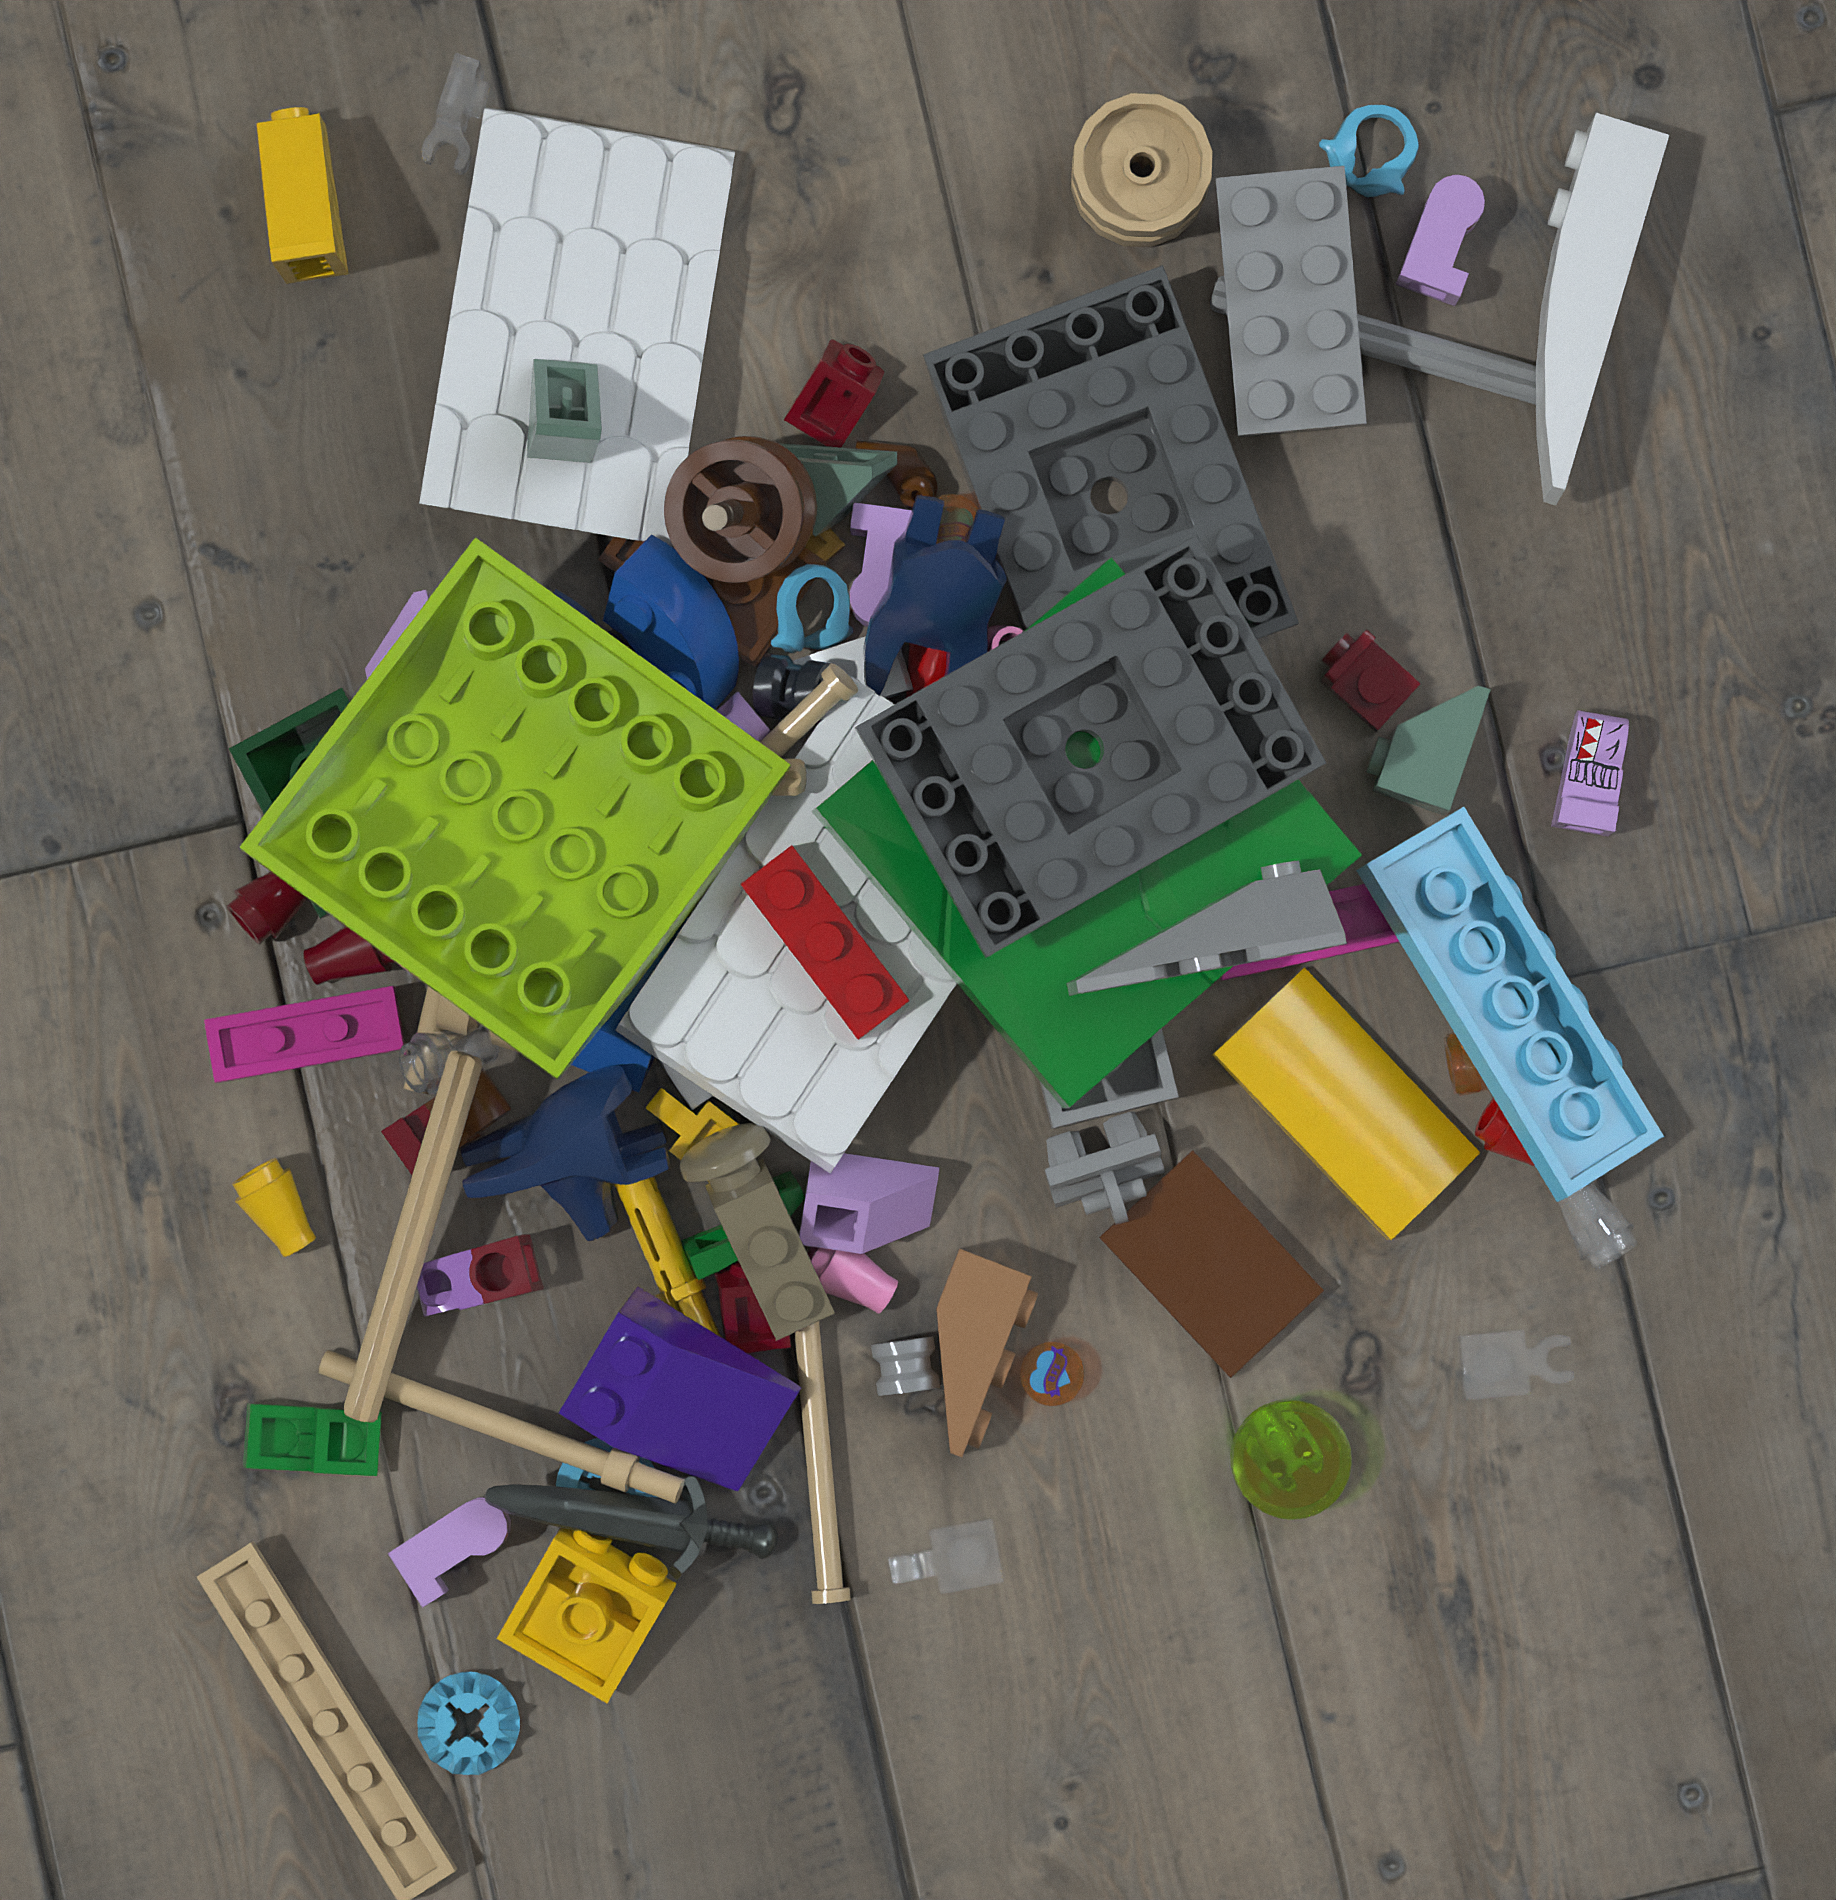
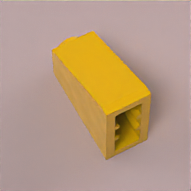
M304 107L286 108L272 112V121L256 123L272 263L286 284L347 275L349 273L326 125L320 113L309 115L308 108Z

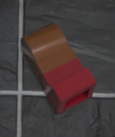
M483 1067L457 1153L481 1136L480 1133L512 1110ZM436 1097L381 1131L411 1175L414 1172Z

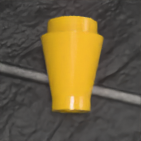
M277 1158L260 1164L232 1183L239 1195L235 1202L277 1246L283 1257L299 1251L316 1239L306 1217L290 1168L283 1170Z

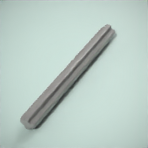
M1220 276L1215 283L1210 300V308L1214 312L1228 315L1224 276ZM1357 314L1360 353L1362 355L1536 405L1535 365Z

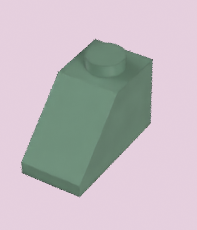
M1476 686L1397 725L1392 731L1389 740L1378 736L1366 773L1377 776L1372 791L1441 815L1447 814L1451 809L1490 689Z

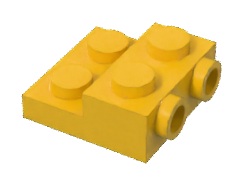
M560 1528L496 1639L596 1698L608 1703L677 1583L666 1577L668 1569L659 1559L652 1555L636 1553L631 1557L610 1545L613 1540L612 1538L588 1534L581 1530L574 1531Z

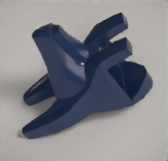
M916 496L906 529L894 542L888 588L870 617L863 646L864 682L877 695H881L894 660L904 642L947 652L944 676L987 653L989 619L1007 580L1003 568L995 558L1005 522L1003 516L987 510L977 509L966 542L962 540H948L936 544L944 501L935 497Z
M621 1065L606 1066L591 1071L563 1085L548 1096L533 1115L503 1126L462 1148L460 1152L466 1167L512 1156L504 1162L462 1180L464 1191L468 1198H482L513 1193L540 1185L553 1200L564 1208L587 1241H594L611 1232V1227L619 1219L614 1201L613 1184H634L669 1169L670 1160L665 1147L650 1151L667 1142L662 1123L658 1122L622 1133L614 1110L631 1094L633 1087Z

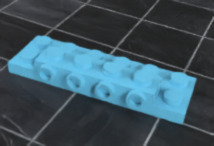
M1462 807L1356 870L1557 1202L1571 1196L1664 1137L1623 1070L1622 1059L1618 1050L1610 1041L1603 1037L1589 1013V1005L1584 994L1579 988L1571 984L1556 959L1553 943L1543 931L1537 928L1523 905V898L1518 885L1512 878L1505 875L1465 807Z

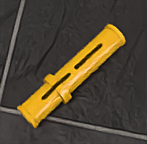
M654 1176L634 1184H614L659 1289V1293L655 1294V1297L720 1336L701 1291L706 1288L703 1278L698 1280L692 1270Z

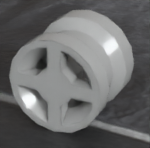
M933 1336L871 1345L872 1356L880 1363L881 1377L876 1382L878 1396L940 1388L939 1374L931 1369L930 1355L935 1350Z

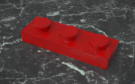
M793 845L740 884L858 1040L910 1001Z

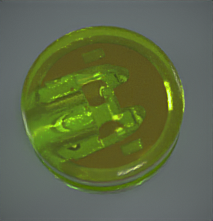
M1283 1399L1257 1408L1241 1423L1232 1441L1230 1466L1238 1489L1253 1506L1276 1518L1298 1520L1312 1517L1326 1510L1343 1492L1351 1472V1449L1341 1425L1327 1411L1305 1401Z

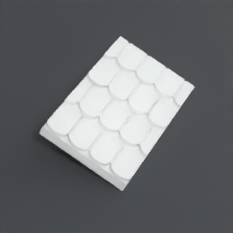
M484 108L420 504L638 541H646L652 534L668 545L673 546L665 525L664 501L671 477L678 466L688 457L735 151L501 109ZM533 359L597 364L602 432L599 445L591 463L527 458Z
M853 676L850 677L855 682L858 692L849 701L840 699L823 716L795 758L804 761L806 766L807 783L805 791L796 796L770 797L615 1030L756 1125L764 1127L768 1133L829 1173L832 1172L957 984L811 812L873 760L855 727L895 705L883 696L877 695L874 690ZM791 845H793L910 1000L859 1040L740 885Z

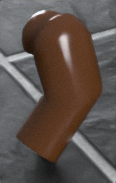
M857 440L856 449L897 452V465L886 476L905 506L913 509L917 495L936 496L938 490L936 476L917 449L909 445Z

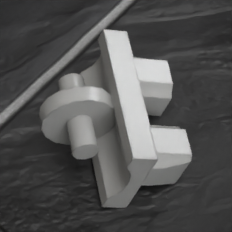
M1133 1111L1111 1117L1103 1123L1110 1146L1108 1149L1086 1155L1079 1131H1068L1049 1137L1046 1140L1050 1167L1045 1169V1173L1056 1208L1081 1200L1086 1215L1110 1208L1116 1225L1128 1222L1124 1203L1147 1196L1142 1180L1165 1173L1160 1156L1161 1150L1155 1133L1147 1135L1146 1130Z

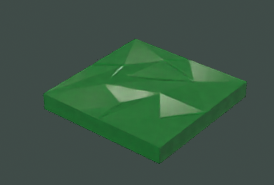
M1111 557L1026 630L1122 577L1125 573ZM1076 732L1068 738L1065 752L1068 760L1074 766L1088 769L1098 762L1100 746L1096 738L1091 734ZM873 760L811 811L1062 1108H1070L1233 966L1069 996L1068 982L1239 887L1254 881L1263 880L1261 867L1299 860L1301 873L1320 869L1327 886L1362 856L1359 850L1298 779L985 958Z

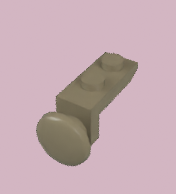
M755 1123L738 1124L717 1131L695 1144L682 1157L680 1170L685 1181L703 1182L709 1180L710 1184L705 1185L713 1208L776 1340H779L835 1314L764 1159L759 1161L756 1159L768 1147L771 1141L770 1135L764 1127Z

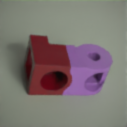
M530 1234L514 1236L425 1262L417 1284L424 1317L458 1308L462 1310L544 1289Z

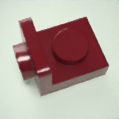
M831 339L816 367L789 408L784 421L827 447L841 448L876 394L885 372L876 365L875 359L861 347L849 343L842 345L838 341Z
M1368 629L1357 640L1346 633L1321 660L1330 670L1323 676L1320 682L1372 730L1377 732L1421 683L1374 642L1376 637Z
M739 1260L715 1273L719 1286L724 1340L745 1353L791 1347L790 1335L776 1340Z

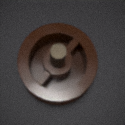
M757 436L732 437L708 444L694 451L675 470L668 484L664 501V519L667 533L680 557L694 570L704 576L718 581L733 583L755 580L778 571L791 563L803 551L810 540L817 515L814 485L801 461L779 443Z

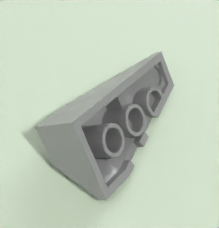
M1299 860L1261 867L1263 880L1254 881L1239 887L1067 983L1069 996L1323 950L1347 944L1345 932L1320 869L1301 873Z

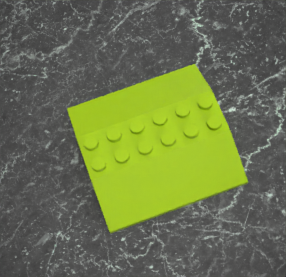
M475 537L240 846V850L558 1080L638 984L708 890L791 768V764Z

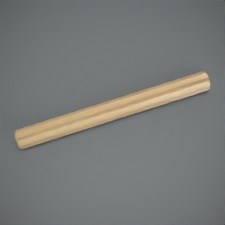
M451 1051L448 1054L344 1403L345 1415L361 1422H375L378 1418L482 1070L481 1059L472 1054L461 1051Z

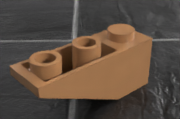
M962 1249L958 1250L936 1308L950 1453L963 1457L967 1445L977 1449L981 1445L992 1416L991 1412L981 1409L990 1385L1002 1389L1015 1356L1014 1352L1004 1349L1013 1325L1025 1329L1038 1296L1037 1292L1027 1289L1032 1276Z

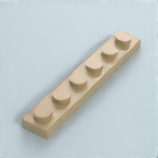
M255 1542L249 1543L197 1576L203 1589L397 1900H411L457 1870L456 1865Z

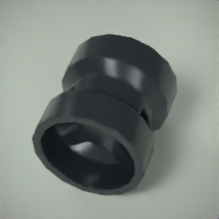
M766 654L757 668L754 679L753 705L755 712L762 717L783 718L823 681L821 673L831 663L808 660L805 664L800 665L795 664L789 656Z

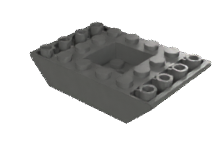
M1163 265L923 354L947 431L976 508L978 510H987L1005 518L995 558L1005 572L1007 578L1005 584L1023 631L1111 557L1123 572L1127 574L1196 534L1257 640L1299 624ZM1104 480H1113L1121 484L1127 493V504L1115 514H1103L1096 510L1092 505L1090 493L1097 483Z
M1197 534L855 727L985 958L1326 764L1325 759ZM1086 732L1094 736L1098 741L1100 757L1092 768H1078L1068 760L1065 746L1068 738L1073 733Z

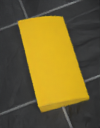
M1305 967L1212 1054L1217 1062L1386 1240H1392L1480 1154V1151Z

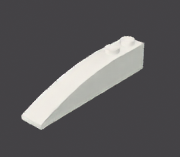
M1599 113L1595 114L1587 132L1576 130L1565 161V167L1575 169L1570 190L1558 188L1547 225L1557 227L1558 230L1551 251L1540 312L1536 360V436L1543 502L1555 506L1565 491L1669 138L1668 134Z

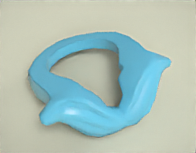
M1367 105L1354 109L1344 119L1333 139H1322L1319 142L1320 148L1327 153L1330 167H1345L1346 186L1351 187L1357 193L1366 197H1376L1387 193L1403 195L1405 189L1402 178L1415 161L1419 149L1417 134L1409 119L1398 109L1386 105ZM1369 118H1384L1392 121L1399 127L1404 136L1405 146L1403 152L1398 157L1386 162L1381 168L1372 169L1365 177L1357 178L1353 174L1356 159L1354 155L1358 126Z
M807 564L795 569L785 578L777 594L778 634L771 640L773 647L782 648L790 653L801 652L804 647L816 650L825 649L840 643L853 633V628L848 624L850 598L847 584L836 571L824 565ZM820 577L826 580L832 588L834 608L827 620L826 626L805 637L803 625L796 610L797 595L801 587L808 580Z

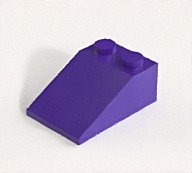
M637 1286L617 1313L564 1402L559 1414L614 1448L739 1491L802 1387Z

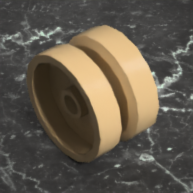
M1131 93L1106 102L1086 120L1074 145L1071 192L1080 216L1098 235L1122 246L1153 247L1175 239L1196 220L1206 199L1212 178L1213 151L1203 125L1184 105L1160 94ZM1138 162L1141 169L1151 165L1154 170L1147 177H1137L1131 172L1130 164Z

